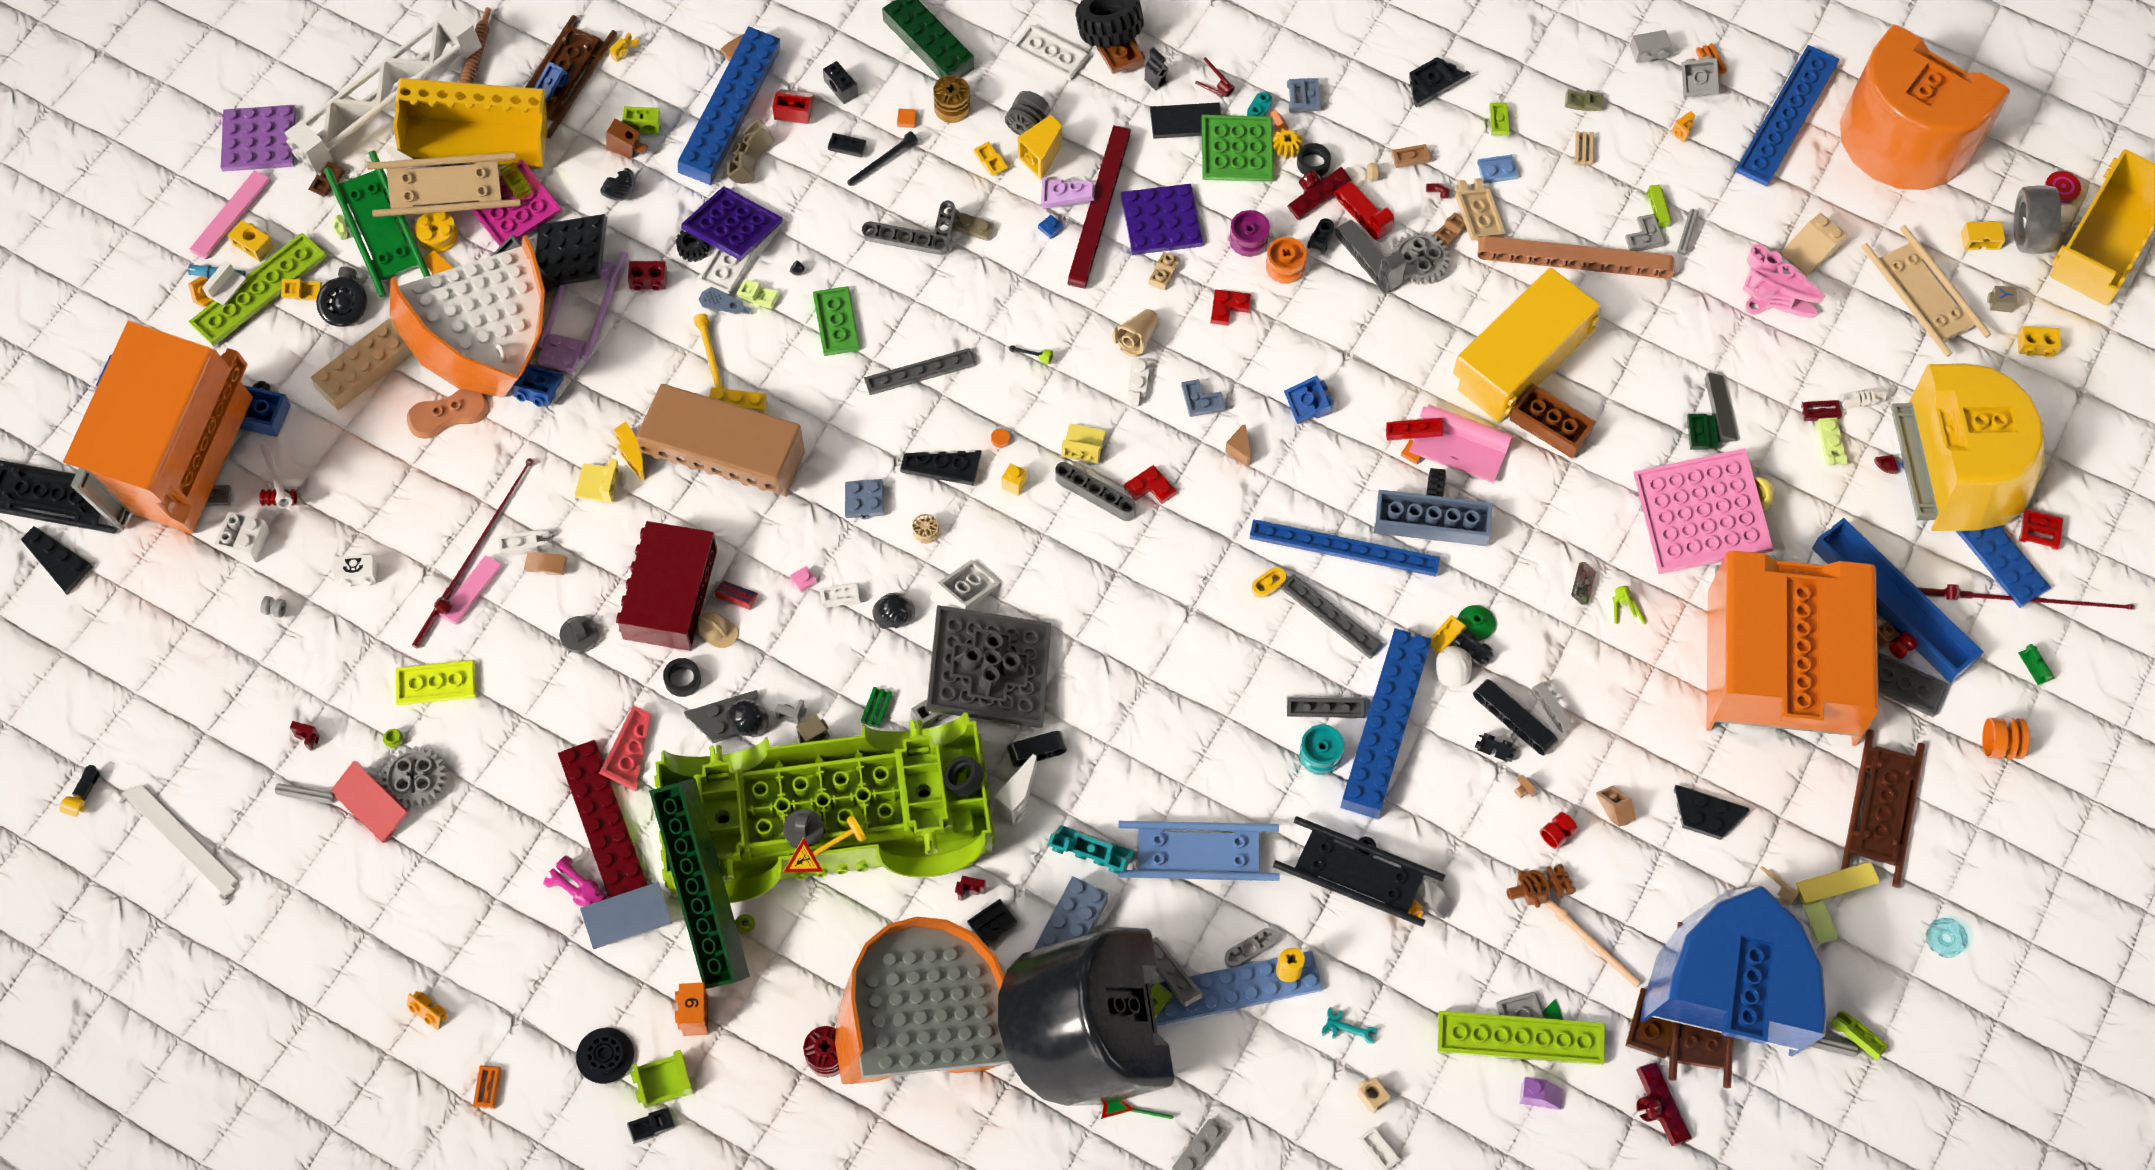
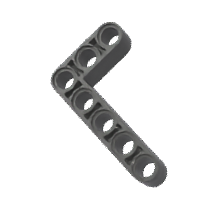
M945 200L940 204L934 233L872 221L863 224L862 233L869 242L944 255L950 249L957 218V209L950 200ZM948 207L953 209L949 214L944 213V210ZM942 225H949L946 231L940 230ZM868 229H875L873 234H866ZM886 232L893 233L890 238L884 237ZM905 235L910 236L908 241H902L901 239ZM923 238L928 240L924 245L919 244V241ZM939 242H945L944 247H936Z
M1349 220L1335 228V235L1382 292L1388 293L1402 284L1406 260L1400 251H1395L1384 258L1353 220Z

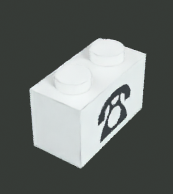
M373 554L334 557L333 578L337 586H368L376 583L377 562Z

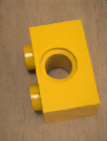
M243 220L228 234L233 246L259 262L274 247L271 241L272 238L267 232H261L254 224H248Z

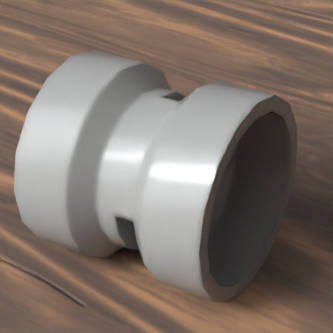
M266 595L262 599L260 612L264 615L272 614L274 617L282 618L286 612L287 602L283 599L275 600L273 597Z

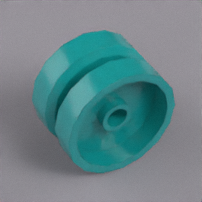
M1322 724L1312 726L1305 731L1301 740L1299 758L1307 771L1313 774L1325 775L1332 773L1338 768L1342 760L1345 743L1340 732L1329 725Z

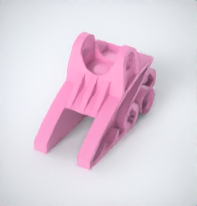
M1760 244L1753 245L1747 257V263L1752 268L1743 287V290L1752 296L1745 305L1747 312L1757 315L1771 308H1776L1796 316L1814 318L1818 310L1808 302L1821 303L1825 295L1815 288L1799 271H1796L1797 269L1789 263L1781 264L1782 256L1780 253L1769 251ZM1783 270H1784V271H1786V270L1789 271V274H1788V273L1784 274V273H1783ZM1755 303L1759 308L1754 310L1750 308L1749 304Z

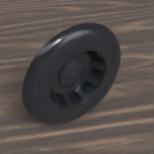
M337 277L331 279L318 292L316 299L317 311L320 317L332 326L346 327L352 325L363 316L366 310V292L362 285L352 278Z
M609 1027L599 1028L587 1034L581 1040L576 1051V1064L580 1073L586 1079L599 1084L612 1083L622 1078L629 1071L634 1059V1048L629 1037L622 1031Z

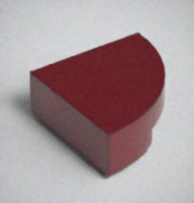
M1894 455L1875 457L1874 462L1880 470L1889 474L1898 473L1899 470Z

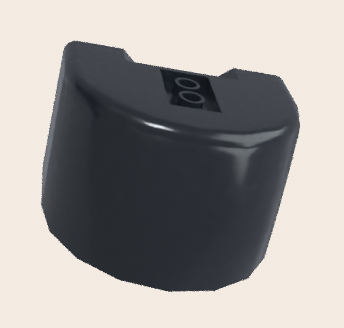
M1114 927L1025 952L1007 969L998 994V1028L1006 1056L1021 1081L1043 1100L1064 1106L1105 1105L1168 1088L1174 1083L1170 1047L1158 1034L1150 981L1157 965L1152 934L1149 929Z

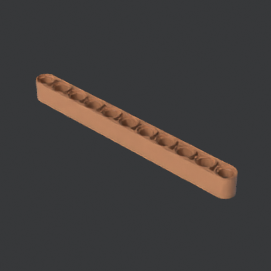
M1492 236L1480 237L1478 239L1477 251L1479 259L1655 278H1671L1674 276L1675 258L1668 254Z

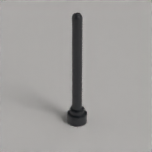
M912 131L906 133L902 139L903 141L848 179L847 184L849 186L854 185L905 147L916 145L918 143L916 135Z

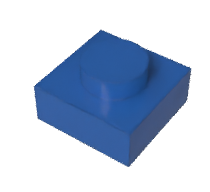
M1050 214L1038 224V229L1052 239L1063 229V224Z

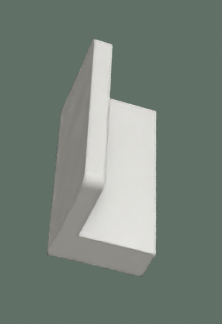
M225 260L202 288L207 297L226 306L247 279L245 276L237 273L231 263Z

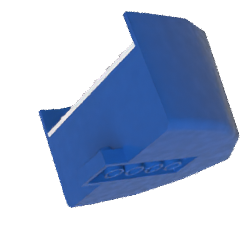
M1757 886L1728 890L1684 918L1682 924L1674 931L1656 957L1644 996L1640 1021L1645 1022L1649 1018L1655 1017L1720 1032L1728 1037L1789 1048L1788 1056L1793 1057L1825 1036L1827 1010L1823 966L1802 923L1765 887Z

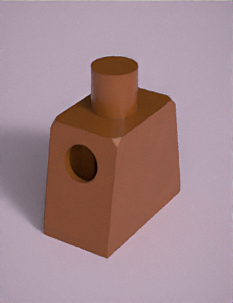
M614 118L606 133V149L614 153L632 158L635 152L644 155L648 149L647 144L640 142L639 131Z

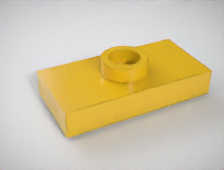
M1451 614L1430 637L1432 639L1430 648L1439 654L1443 649L1453 644L1461 635V631H1465L1466 625Z

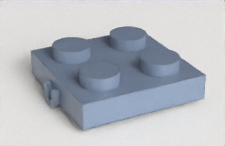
M882 479L845 482L846 518L860 517L866 520L868 517L883 516Z

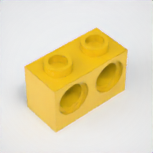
M2022 326L2017 334L2018 354L2055 357L2061 348L2060 329Z

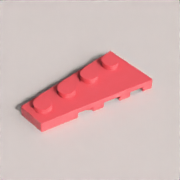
M635 705L631 707L599 774L633 791L637 789V780L640 773V764L644 753V743L647 737L651 713Z

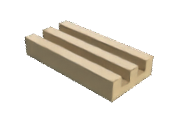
M1576 131L1574 163L1592 165L1594 132L1587 134L1584 131L1583 133ZM1579 138H1582V160L1579 159ZM1586 139H1589L1588 160H1586Z

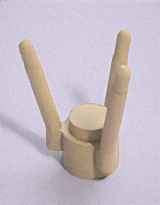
M1761 866L1760 869L1781 886L1777 893L1780 898H1775L1783 905L1785 903L1791 905L1799 892L1785 883L1770 869L1767 870L1764 866Z

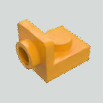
M1692 111L1676 120L1672 129L1675 137L1679 138L1682 142L1687 140L1690 133L1689 130L1694 125L1693 121L1696 115Z
M201 276L188 283L193 302L202 307H207L214 302V300L207 297L202 288L208 281V278L205 276Z

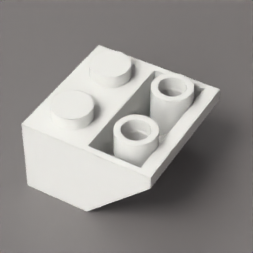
M228 511L214 546L237 559L256 563L270 530L263 519Z

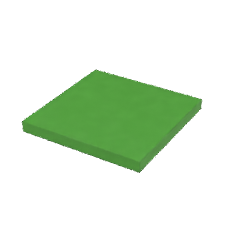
M1202 115V180L1273 182L1271 116Z

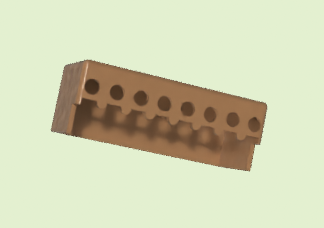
M660 384L636 436L641 454L652 455L655 459L662 458L675 465L677 463L688 466L691 470H702L708 475L722 476L725 480L732 479L741 482L745 486L752 485L758 487L761 491H772L776 495L782 493L784 497L787 496L805 454L800 424L666 384Z

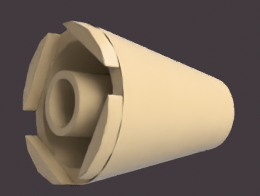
M1144 309L1117 326L1112 334L1115 345L1118 343L1121 347L1120 350L1128 356L1136 357L1142 354L1158 323L1157 313L1151 309Z

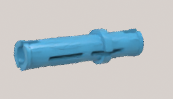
M189 264L188 268L194 270H188V275L205 276L210 279L219 267H212L208 264L205 266ZM235 270L237 273L246 276L245 270Z

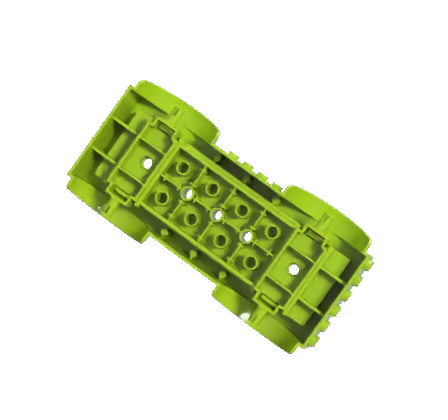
M964 712L959 718L951 722L922 729V721L920 719H916L917 728H915L914 720L909 721L910 731H880L862 725V735L774 747H770L768 737H764V740L756 746L728 754H722V746L718 744L716 745V754L714 745L709 746L710 756H681L662 750L661 761H655L656 775H654V782L657 788L696 778L730 903L742 902L758 897L772 889L779 880L794 878L804 880L809 876L825 877L832 873L843 875L848 873V871L865 872L868 869L884 867L892 873L907 877L942 876L971 865L982 854L992 853V846L995 845V832L992 823L993 818L989 789L987 787L984 753L982 751L981 734H977L976 721L970 722L967 712ZM960 756L973 758L981 764L984 770L982 784L973 794L968 796L955 794L946 786L944 781L948 765ZM971 767L964 769L960 773L957 785L964 783L968 779ZM923 790H926L930 793V795L925 798L918 796L919 793ZM807 809L816 812L821 817L824 825V835L820 843L810 847L812 852L850 830L847 818L851 815L855 817L866 836L865 841H858L855 835L852 834L816 855L815 858L823 872H783L796 848L789 845L784 837L783 825L787 816L794 811ZM722 816L729 818L727 823H718L719 818ZM659 831V840L662 844L660 854L664 869H662L663 881H665V887L670 889L671 894H677L661 832Z

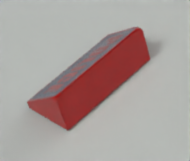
M725 580L714 591L716 598L751 610L758 596L757 592Z

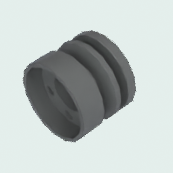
M1025 90L1020 91L1005 116V123L1011 131L1020 136L1048 117L1050 106L1037 93Z

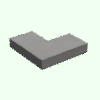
M1655 214L1638 216L1636 221L1640 232L1625 235L1629 251H1642L1665 246V240Z

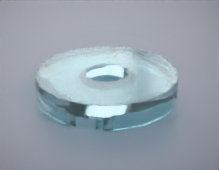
M1943 917L1936 919L1929 925L1926 931V942L1929 948L1939 956L1953 958L1965 950L1968 943V935L1965 928L1958 921ZM1942 934H1948L1952 941L1945 942L1942 939Z

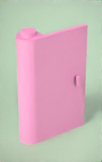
M1430 404L1427 407L1424 406L1420 417L1423 419L1442 418L1443 436L1415 438L1409 452L1494 483L1513 435Z

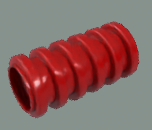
M261 489L259 501L262 506L266 504L268 506L272 504L277 506L275 501L276 489H273V491L271 489H267V491ZM285 489V492L289 493L291 496V505L295 506V504L297 503V493L295 489H291V491H289V489Z

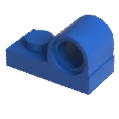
M549 61L534 88L543 89L545 91V100L549 101L556 87H563L567 83L569 74L563 68Z

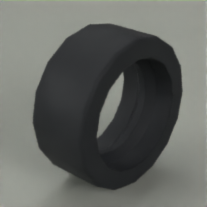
M1309 143L1299 150L1297 168L1300 173L1305 175L1311 170H1316L1321 177L1328 172L1331 154L1325 146L1318 143ZM1315 154L1322 157L1324 163L1320 166H1310L1303 159L1307 155Z
M677 658L666 665L663 671V680L666 689L672 695L687 697L698 690L701 684V674L695 662L687 658ZM686 668L693 672V680L688 685L675 686L672 684L671 675L676 670Z
M960 756L948 765L944 781L946 786L955 794L968 796L973 794L982 784L984 770L981 764L973 758ZM971 767L968 779L964 783L957 785L960 773L964 769Z

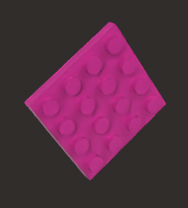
M523 160L518 161L499 174L501 200L520 199L521 206L471 210L499 247L512 234L520 240L524 235H528L540 225L545 224L562 213L561 207Z

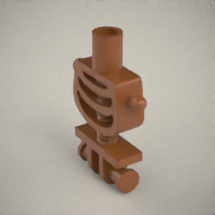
M1559 864L1554 869L1551 866L1547 867L1546 875L1548 880L1537 870H1531L1526 873L1522 870L1518 871L1517 886L1507 888L1506 893L1509 900L1524 897L1528 905H1534L1536 908H1539L1541 904L1548 901L1550 888H1554L1559 899L1563 898L1564 889H1566L1567 895H1572L1576 892V888L1572 885L1573 881L1569 878L1568 872L1564 871V866Z

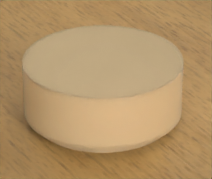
M1368 163V180L1376 181L1379 176L1378 165L1376 163Z

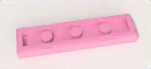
M485 555L449 600L450 604L453 605L447 615L444 613L440 614V616L457 625L501 569V563Z

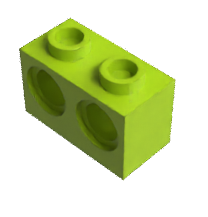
M624 106L622 122L639 131L640 134L660 135L662 124L660 108Z

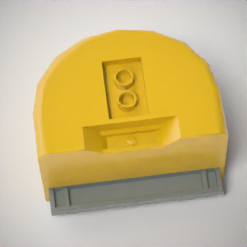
M1968 363L1927 364L1909 403H1892L1890 407L1916 521L1935 520L1931 531H1973L2005 525L2024 512L2041 478L2044 466V432L2041 416L2031 396L2014 379L1991 367Z

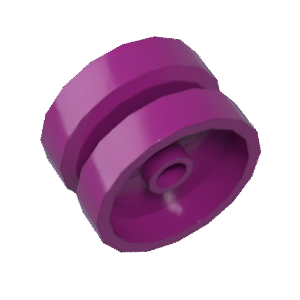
M1255 210L1241 211L1234 216L1230 226L1229 243L1236 253L1241 256L1252 257L1264 252L1268 245L1270 224L1266 216Z

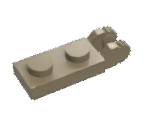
M949 208L946 213H951L953 209ZM957 210V222H955L954 230L988 241L994 229V223L962 212L960 213Z

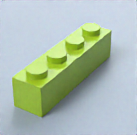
M1660 184L1649 185L1647 194L1653 214L1656 216L1659 227L1667 228L1672 222V218L1669 216V208L1666 206L1665 197H1663V189L1660 187Z

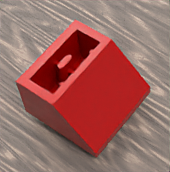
M780 89L775 93L772 106L774 120L809 124L815 93Z

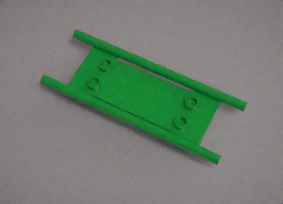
M370 151L369 155L372 162H380L376 151ZM331 167L325 168L324 172L379 297L382 298L387 295L381 280L383 281L417 268L416 266H419L423 277L430 276L405 216L397 215V219L409 246H407L394 216L373 217L372 210L391 209L383 192L385 190L389 198L388 180L384 169H376L338 184ZM347 204H349V206H350V208H351V211H352V213H353V215H354V217H355V220H356V222H357V224H358V227H359V229H360V231H361V233H362V236H363V238H364V240H365V242H366V245H367V247H368V249H369V252H370V254H371L373 260H371V258H370V256H369V253H368V251H367V249H366V246H365V244H364V242H363V240H362V237H361V235H360V233H359V231H358V228H357V226H356V224H355V221H354V219H353V217H352V215H351V212H350V210H349Z

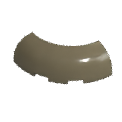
M759 118L743 132L744 137L740 143H735L730 153L732 158L727 163V174L735 183L747 184L755 180L754 170L758 159L768 146L775 141L770 131Z

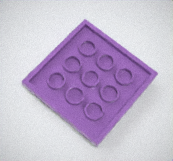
M295 105L223 109L220 164L222 172L294 167V155L292 153L294 149L287 144L286 141L288 139L285 132L296 124Z

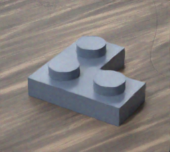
M1199 379L1181 382L1189 417L1225 411L1226 407L1222 392L1203 395Z

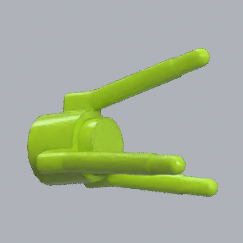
M1629 586L1617 587L1614 590L1615 596L1612 597L1614 603V624H1618V603H1620V605H1629L1633 617L1637 618L1638 615L1642 624L1645 625L1646 621L1634 600Z

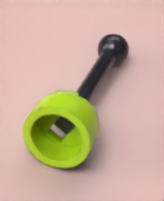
M1015 345L1009 347L1010 352L1017 351L1038 356L1039 360L1045 364H1050L1053 358V350L1043 349L1038 353L1016 348Z

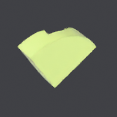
M339 214L335 217L333 229L341 240H346L348 236L347 227L343 215Z

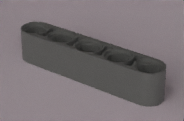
M1060 462L1056 465L1055 480L1059 485L1123 521L1134 519L1136 503L1133 499L1067 462ZM1113 499V500H1115V501H1114V502H1109V501H1107V500ZM1129 508V509H1131V510H1130V511H1125V510H1123V509Z

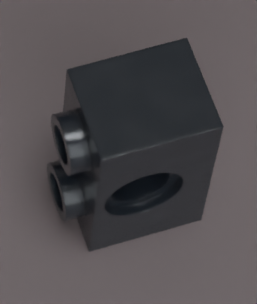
M838 61L823 68L824 82L843 104L858 97L857 83Z

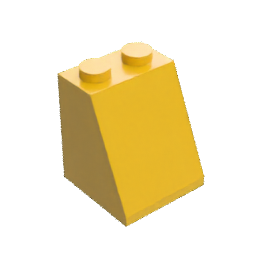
M1049 115L1018 136V158L1042 180V177L1046 175L1062 147V124L1052 115Z

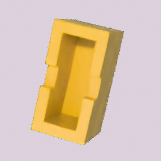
M1970 221L1965 223L1961 231L1964 250H1979V247H1985V250H2000L2005 241L2002 222Z

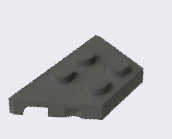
M754 690L684 711V714L701 733L706 735V738L712 744L740 736L726 718L727 711L731 705L742 699L754 700L756 702L758 692Z

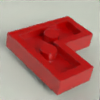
M1215 289L1210 324L1228 326L1230 311L1248 313L1251 294Z
M1154 464L1124 484V489L1135 501L1150 491L1163 504L1177 493L1176 489Z

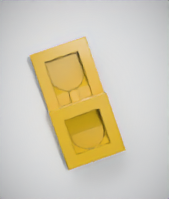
M989 141L974 148L975 156L991 176L1008 168L1000 154L995 152Z
M282 279L281 297L316 301L323 283L321 281Z

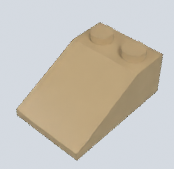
M1820 212L1780 252V255L1807 277L1843 246L1848 234Z

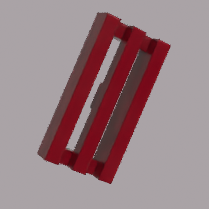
M1839 400L1801 403L1804 421H1818L1821 418L1841 419L1842 417ZM1818 407H1835V408L1807 409V408H1818Z

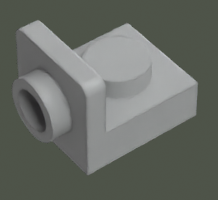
M801 699L796 709L789 704L781 705L777 703L775 708L776 719L799 725L800 719H804L807 708H805L804 700Z

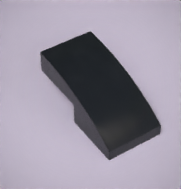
M669 1107L648 1113L646 1117L627 1122V1128L633 1144H636L675 1128V1124Z

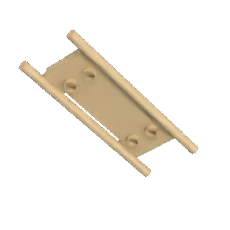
M515 152L368 162V170H387L391 209L372 210L373 217L521 206L520 199L501 200L497 161L514 160ZM475 162L472 165L409 169V167Z
M1906 225L1901 226L1900 231L1910 243L1878 258L1868 243L1861 246L1946 357L1951 356L1953 352L1946 345L1945 341L1971 329L1974 325L1985 338L1991 335L1988 328ZM1922 260H1924L1927 263L1930 269L1934 272V274L1942 282V284L1953 296L1956 302L1960 305V309L1952 300V298L1948 295V293L1944 290V288L1940 285L1937 279L1933 276V274L1929 271L1926 265L1922 262Z

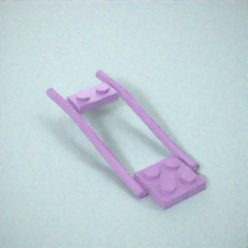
M622 251L616 266L613 263L602 261L601 278L598 280L609 281L587 343L578 339L549 334L567 284L558 286L536 346L537 350L542 351L537 361L538 366L574 373L580 358L584 361L588 360L616 282L628 257L627 252Z

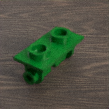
M2029 644L2025 647V650L2018 652L2037 685L2055 679L2052 670L2049 669L2037 650V646Z

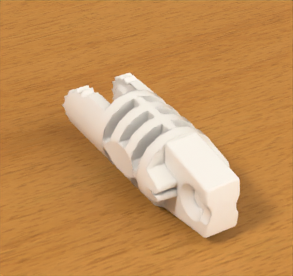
M1870 388L1842 393L1837 396L1839 402H1843L1842 406L1844 409L1856 408L1885 401L1887 392L1884 388Z

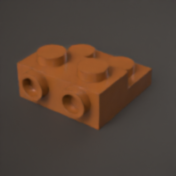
M1135 38L1130 39L1128 43L1120 44V46H1111L1110 48L1097 47L1112 75L1125 69L1131 72L1144 66L1145 55L1142 50L1139 51Z

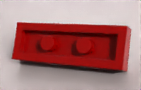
M1442 418L1386 423L1387 441L1443 436Z

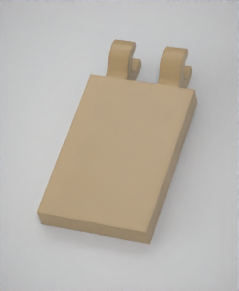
M1481 178L1474 179L1475 183L1471 184L1472 190H1468L1466 180H1458L1459 185H1455V191L1457 192L1455 197L1470 240L1475 241L1483 236L1504 237L1506 233L1490 188H1484Z

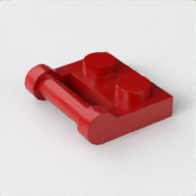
M2025 509L2019 541L2024 543L2028 541L2058 550L2063 518ZM2028 531L2053 536V540L2028 534Z

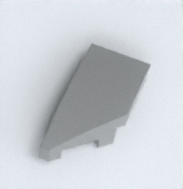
M1423 878L1422 885H1425V896H1422L1423 902L1429 903V907L1439 918L1445 919L1454 902L1432 881Z

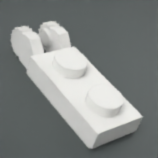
M534 530L497 536L500 556L538 551V549L547 550L553 547L552 541H537V539H550L552 537L550 530Z

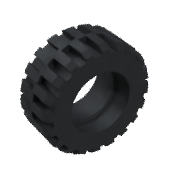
M1081 0L1075 12L1080 37L1084 42L1091 46L1095 45L1098 48H1110L1111 46H1120L1122 43H1128L1130 39H1134L1137 34H1140L1144 26L1140 0Z

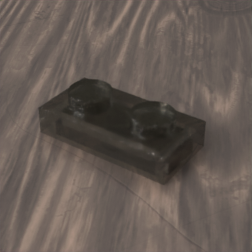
M1581 562L1578 565L1571 596L1581 605L1589 603L1596 571L1586 562Z

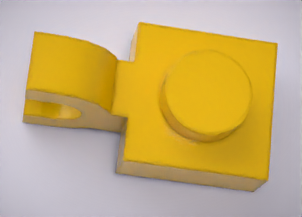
M629 32L625 35L624 39L620 38L609 48L612 60L618 62L621 58H624L629 52V47L633 48L640 44L639 39L636 37L634 40H631L632 35Z

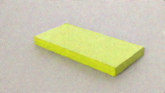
M465 660L396 667V705L476 698L475 661Z

